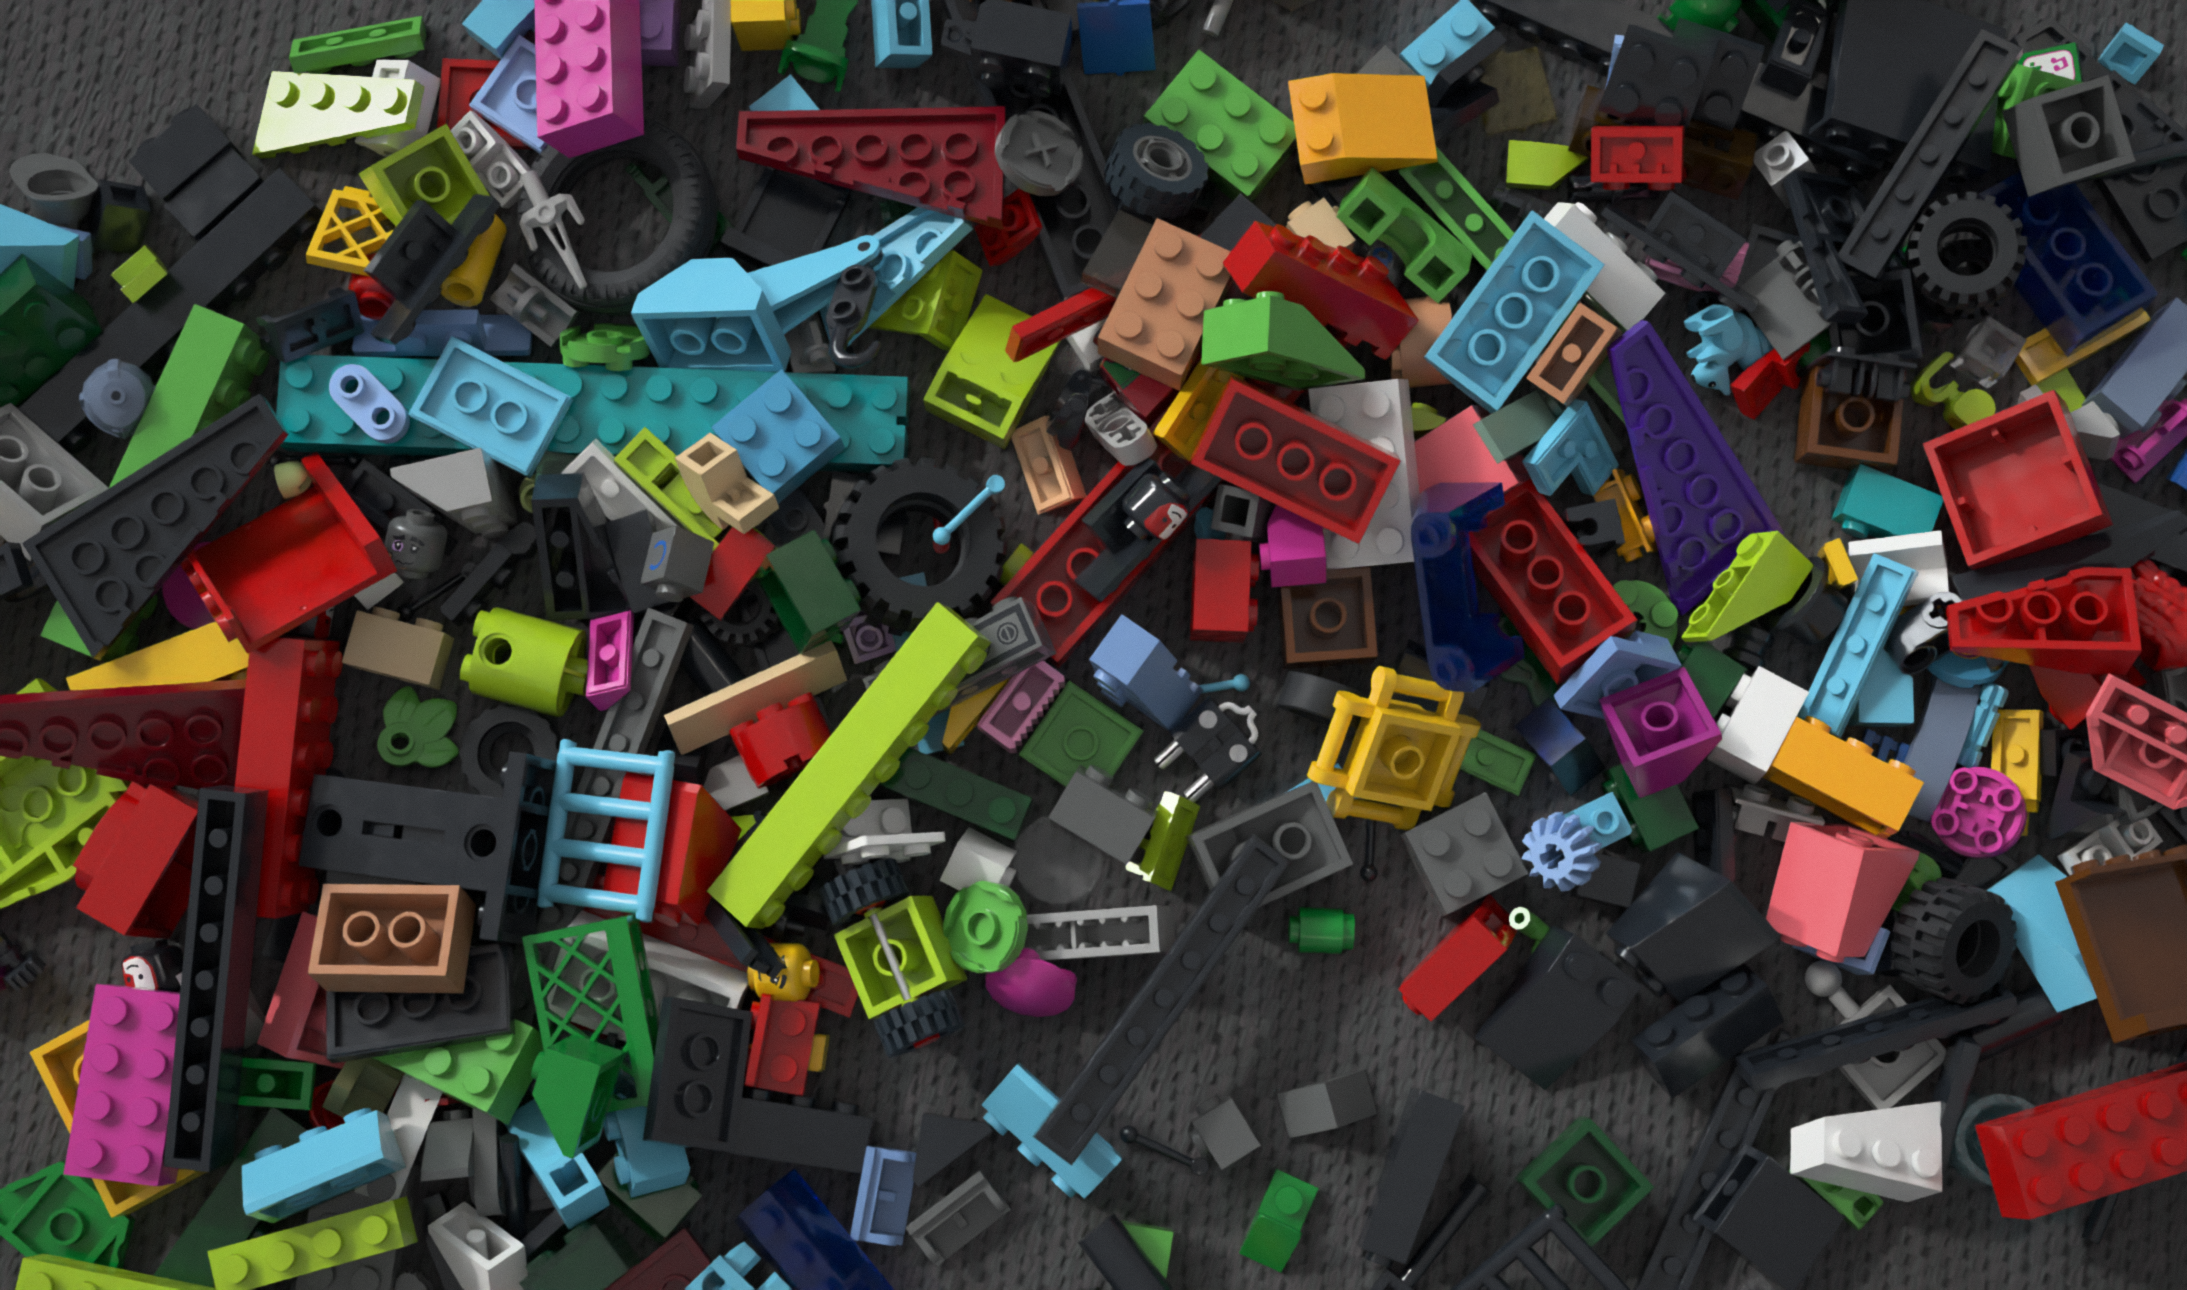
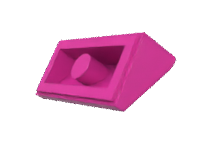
M631 610L590 620L586 698L599 711L607 710L631 690L634 614Z

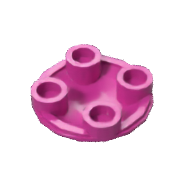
M1023 948L1015 962L1003 971L986 974V989L992 999L1004 1008L1021 1015L1034 1017L1057 1015L1067 1010L1075 999L1076 975L1069 970L1060 969L1054 964L1041 960L1039 954L1029 948Z

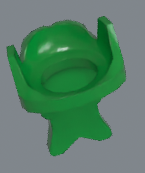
M816 0L815 12L808 17L805 33L799 34L797 41L786 40L778 73L784 76L792 61L795 72L806 80L825 84L832 82L837 77L834 92L839 93L850 61L845 58L846 49L843 47L848 34L846 23L849 15L857 6L858 0Z

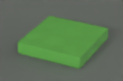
M1069 681L1027 741L1019 756L1067 787L1079 765L1088 769L1092 764L1114 776L1142 735L1143 730Z

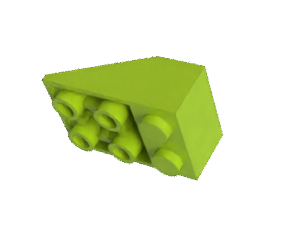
M985 294L934 377L923 399L926 411L1005 450L1061 341L1019 362L1013 363L1005 352L1011 328L1032 316Z

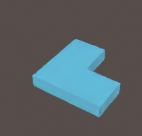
M1578 399L1573 400L1522 461L1537 491L1548 496L1554 493L1570 472L1581 493L1594 496L1612 474V470L1619 465L1587 401Z

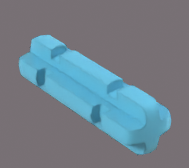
M1993 682L1987 685L1983 684L1979 695L1981 701L1976 706L1957 764L1966 768L1978 767L1983 755L1980 751L1981 747L1987 746L2000 716L1997 710L1999 707L2003 708L2009 695V691L2005 687Z

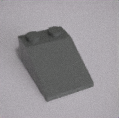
M1314 781L1185 836L1209 891L1212 890L1251 835H1256L1289 860L1291 863L1260 906L1353 865L1319 785Z

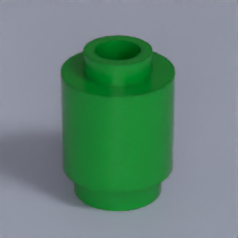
M1298 907L1297 916H1289L1288 943H1296L1297 953L1341 954L1342 950H1353L1355 936L1353 913H1343L1342 908Z

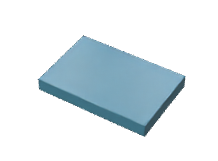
M451 336L408 415L471 449L482 448L496 462L531 478L573 399L567 394Z

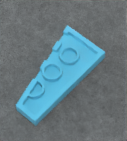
M918 207L873 235L880 243L885 255V263L875 272L878 279V288L868 320L863 329L852 337L848 346L973 230L971 221ZM828 303L826 306L820 309V314L827 332L828 339L830 341L828 325L826 322V315L830 306V303Z

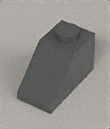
M470 1109L443 1111V1121L430 1122L427 1129L421 1167V1182L474 1176L473 1118H471Z

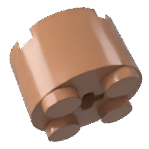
M1448 295L1439 303L1435 302L1430 296L1404 299L1419 321L1390 355L1391 380L1408 379L1409 388L1453 384L1423 358L1452 319L1450 303L1447 302Z

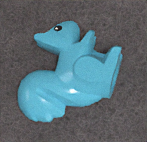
M1724 304L1711 305L1683 321L1685 328L1689 331L1699 332L1702 338L1700 344L1687 352L1689 358H1696L1697 362H1699L1691 373L1692 380L1705 388L1720 390L1726 396L1731 393L1728 367L1737 361L1739 367L1745 371L1754 362L1774 349L1758 326L1755 328L1750 318L1741 312L1738 313Z

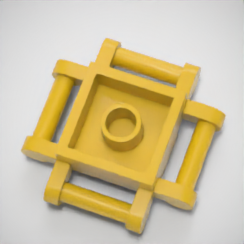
M1378 666L1372 674V690L1369 698L1359 697L1347 691H1337L1332 704L1336 710L1317 761H1312L1307 776L1316 783L1336 787L1335 790L1329 793L1326 801L1333 818L1345 819L1347 816L1391 823L1396 829L1409 831L1415 827L1421 810L1432 811L1433 805L1440 807L1451 806L1455 792L1452 790L1471 738L1477 737L1481 723L1472 717L1458 714L1464 698V686L1462 683L1445 680L1443 683L1399 675L1396 674L1395 669ZM1393 692L1439 701L1436 712L1424 710L1420 705L1391 698ZM1353 715L1361 716L1362 718L1343 769L1335 768L1334 766ZM1355 797H1357V798H1362V799H1367V800L1378 801V802L1389 803V804H1395L1396 806L1388 805V804H1383V803L1372 802V801H1366V800H1361V799H1355Z

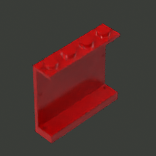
M317 451L301 459L314 485L313 488L196 551L193 549L180 564L227 641L230 642L237 638L247 654L397 572L380 536Z

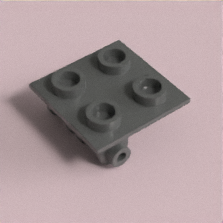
M1791 240L1780 244L1776 249L1779 257L1739 286L1759 299L1758 306L1753 313L1747 309L1746 311L1783 360L1787 359L1835 323L1826 321L1801 240L1796 244Z

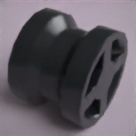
M1741 625L1730 631L1731 641L1729 647L1723 649L1722 653L1745 667L1746 671L1754 673L1759 666L1765 669L1766 662L1764 656L1766 650L1773 647L1774 636L1748 625Z

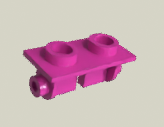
M2186 398L2180 402L2174 399L2168 402L2164 400L2158 408L2162 415L2145 433L2137 430L2124 439L2119 437L2114 455L2110 460L2134 484L2187 436Z

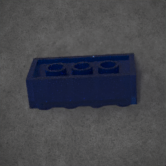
M795 1168L766 1190L734 1220L770 1266L792 1290H894Z

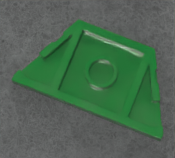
M66 1160L59 1161L41 1169L38 1173L21 1178L0 1189V1235L25 1257L44 1253L123 1269L135 1218L131 1214L111 1218L95 1184L89 1178L64 1175Z

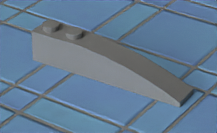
M1153 905L1027 915L1028 932L1024 948L1036 951L1040 959L1044 961L1166 953L1176 939L1173 906Z

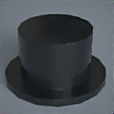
M1820 557L1807 558L1814 566L1791 601L1758 617V623L1766 632H1778L1785 629L1802 644L1811 646L1826 638L1838 626L1847 610L1848 600L1827 582L1829 566Z

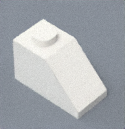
M465 1201L428 1225L430 1236L464 1290H524L529 1287L525 1245L487 1217H479L477 1210Z

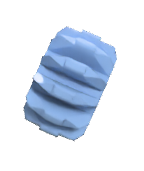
M1554 812L1548 818L1542 817L1535 821L1533 826H1531L1532 831L1526 834L1522 840L1530 850L1524 852L1521 859L1530 861L1534 865L1529 876L1536 877L1541 874L1543 876L1544 888H1552L1557 885L1561 892L1569 891L1575 887V884L1582 886L1591 879L1590 877H1592L1591 872L1599 868L1601 863L1594 853L1600 850L1602 843L1591 841L1589 837L1595 826H1586L1582 829L1580 827V815L1572 814L1566 818L1563 812Z

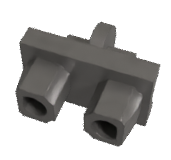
M516 263L510 269L502 285L489 298L553 348L560 342V333L570 328L581 313Z

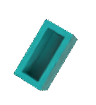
M1859 464L1849 472L1831 520L1841 523V530L1844 533L1862 539L1867 538L1868 535L1876 538L1932 532L1944 500L1941 495Z

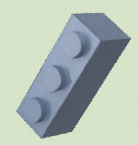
M2177 297L2154 313L2150 318L2151 321L2140 330L2081 404L2084 406L2094 401L2103 413L2110 414L2118 425L2121 439L2137 430L2141 433L2148 431L2162 415L2158 410L2164 400L2167 402L2172 400L2187 383L2182 378L2187 372V305Z

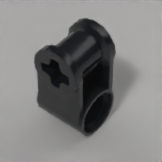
M1938 592L1898 616L1884 648L1903 674L1919 673L1929 667L1934 661L1951 652L1946 608L1948 605L1961 602V599L1956 594ZM1938 605H1940L1943 610V614L1941 615L1937 610Z

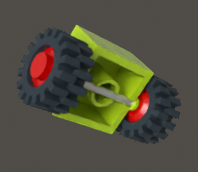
M895 858L877 860L873 864H865L857 870H850L848 874L834 878L835 881L828 882L819 889L825 908L834 926H843L850 922L854 923L865 917L864 920L834 934V937L868 1019H877L874 1021V1025L887 1057H897L904 1053H910L917 1048H923L932 1042L941 1040L944 1036L951 1035L954 1031L961 1029L965 1025L952 991L949 988L967 980L964 969L952 959L950 954L952 948L948 938L943 934V920L933 896H910L906 898L910 892Z

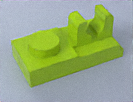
M1164 791L1161 803L1156 807L1158 812L1150 832L1151 838L1150 840L1143 838L1138 846L1145 850L1143 861L1139 864L1129 862L1126 865V869L1142 876V880L1171 891L1188 843L1185 836L1191 834L1200 806L1180 795Z

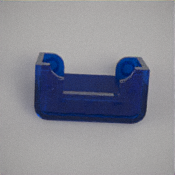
M1502 482L1438 483L1420 493L1416 502L1411 523V542L1428 666L1433 680L1445 690L1474 692L1525 658L1522 636L1509 637L1503 633L1497 625L1500 623L1499 614L1479 613L1468 532H1479L1488 527L1487 518H1485L1487 513L1505 505Z

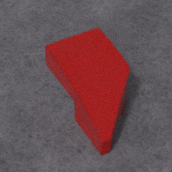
M1808 342L1785 360L1781 358L1774 348L1740 374L1730 385L1739 411L1743 415L1755 420L1780 392L1783 385L1798 389L1801 378L1797 376L1795 369L1801 356L1805 352H1809L1811 343Z

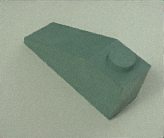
M1538 389L1473 424L1498 464L1533 448L1566 408L1563 403L1542 389Z

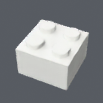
M1760 666L1751 677L1743 674L1725 704L1733 709L1730 716L1722 713L1719 720L1716 721L1722 733V740L1709 753L1706 759L1755 785L1768 771L1809 692Z

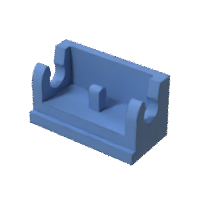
M872 1144L866 1147L850 1239L888 1246L903 1245L914 1185L913 1174L916 1152Z

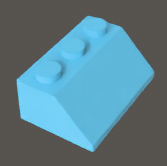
M1019 1062L982 1103V1106L988 1111L983 1118L1002 1136L1008 1130L1012 1132L1022 1142L1017 1149L1036 1167L1042 1161L1046 1163L1056 1173L1051 1180L1070 1198L1079 1193L1085 1199L1122 1160V1156L1096 1132L1073 1165H1069L1032 1136L1056 1105L1059 1098Z
M363 1108L346 1115L343 1118L345 1123L330 1130H327L326 1126L317 1127L302 1133L299 1136L300 1142L284 1149L282 1145H274L255 1153V1161L242 1166L243 1208L245 1214L263 1221L275 1223L406 1168L389 1117L378 1110L372 1112L371 1108Z

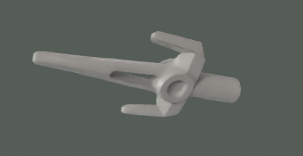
M533 170L524 173L520 179L534 207L522 215L519 225L530 249L535 251L538 248L532 228H543L578 287L585 289L587 283L566 233L562 214L568 209L580 225L584 223V217L572 195L559 193L549 198L537 172ZM556 227H558L566 246L565 250L562 249L552 231Z

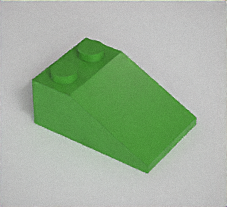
M1273 291L1259 292L1256 294V299H1228L1223 301V306L1204 310L1201 365L1296 391L1365 379V369L1303 305L1284 300V294Z

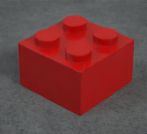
M1196 539L1193 551L1190 641L1243 643L1247 633L1254 632V626L1257 625L1258 599H1250L1249 594L1250 588H1255L1256 581H1258L1259 554H1251V541Z

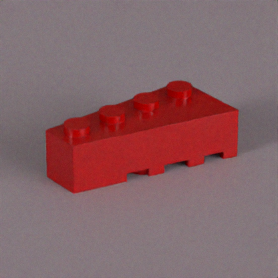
M1254 221L1222 262L1243 293L1255 299L1256 294L1259 292L1273 291L1284 294V300L1303 305L1324 327L1328 323L1336 330L1342 332L1341 337L1344 341L1358 346L1362 340L1370 343L1373 354L1384 360H1387L1419 321L1388 278L1389 270L1380 260L1373 256L1364 258L1355 255L1341 245L1337 246V248L1325 245L1312 235H1307L1305 238L1293 234L1289 229L1279 224L1272 227Z

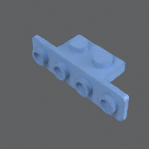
M422 310L415 320L416 325L412 333L396 345L378 341L371 335L372 330L380 320L361 316L365 333L354 336L352 350L356 357L441 356L449 339L453 336L490 356H527L531 354L533 333L510 315H480L478 310Z

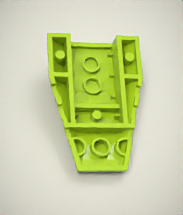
M36 678L17 694L55 692L57 690L43 679ZM0 756V909L73 879L77 868L72 865L93 830L109 808L126 792L132 781L96 775V769L75 765H70V769L51 766L52 761L22 756L19 759Z

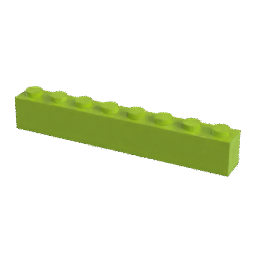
M937 602L707 892L745 927L763 929L765 926L768 927L775 923L785 910L783 903L794 890L797 891L804 887L814 873L812 867L822 854L830 853L839 844L843 836L841 831L850 819L859 817L867 809L871 802L870 794L878 784L886 782L895 774L900 766L898 759L905 750L923 739L929 729L927 723L937 710L945 709L954 700L958 692L956 686L967 673L975 672L982 665L987 656L985 650L992 642L953 609Z

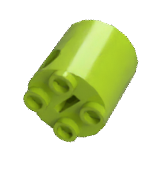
M495 607L490 612L480 610L473 627V636L478 637L473 655L467 654L460 670V680L469 682V689L472 694L555 717H561L565 714L574 694L586 696L588 659H585L587 648L585 630L500 607ZM508 649H512L509 660L502 664V656Z

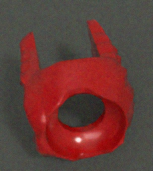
M2148 559L2146 562L2140 560L2131 567L2142 647L2139 656L2149 669L2155 671L2176 670L2187 667V587L2182 586L2177 579L2169 577L2165 571L2159 570L2151 560Z

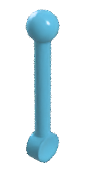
M999 475L989 477L986 482V488L945 527L935 529L933 532L935 543L939 545L947 544L951 538L950 534L992 494L1001 493L1005 487L1004 479Z
M1239 674L1233 680L1199 686L1203 689L1202 693L1228 689L1243 692L1249 688L1250 680L1246 675Z

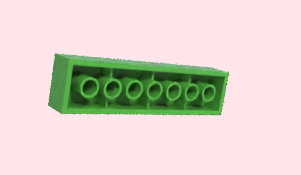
M194 304L110 487L250 400L251 393L248 391L254 375H261L269 361V353L261 348L259 340L261 337L241 322ZM156 594L101 658V661L110 662L136 651L139 637L135 634L142 619H148L155 610L158 601ZM57 600L40 636L92 657Z

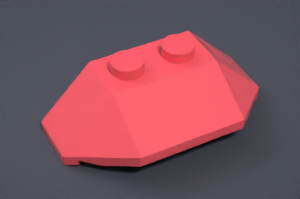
M2108 674L2086 713L2093 770L2173 810L2187 807V713Z

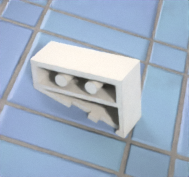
M1941 1101L1827 1116L1791 1129L1790 1174L1904 1202L1942 1192Z

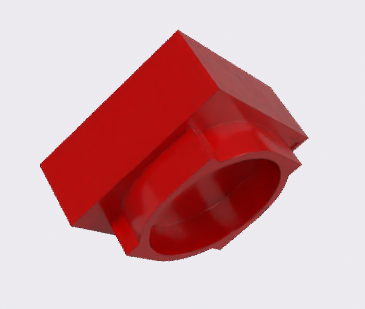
M2055 390L1923 443L1968 567L1972 570L2071 542L2114 525L2068 406Z
M132 781L126 792L109 808L99 821L72 865L77 868L75 874L76 885L85 891L76 908L124 936L169 939L189 906L199 797L152 784L147 786Z

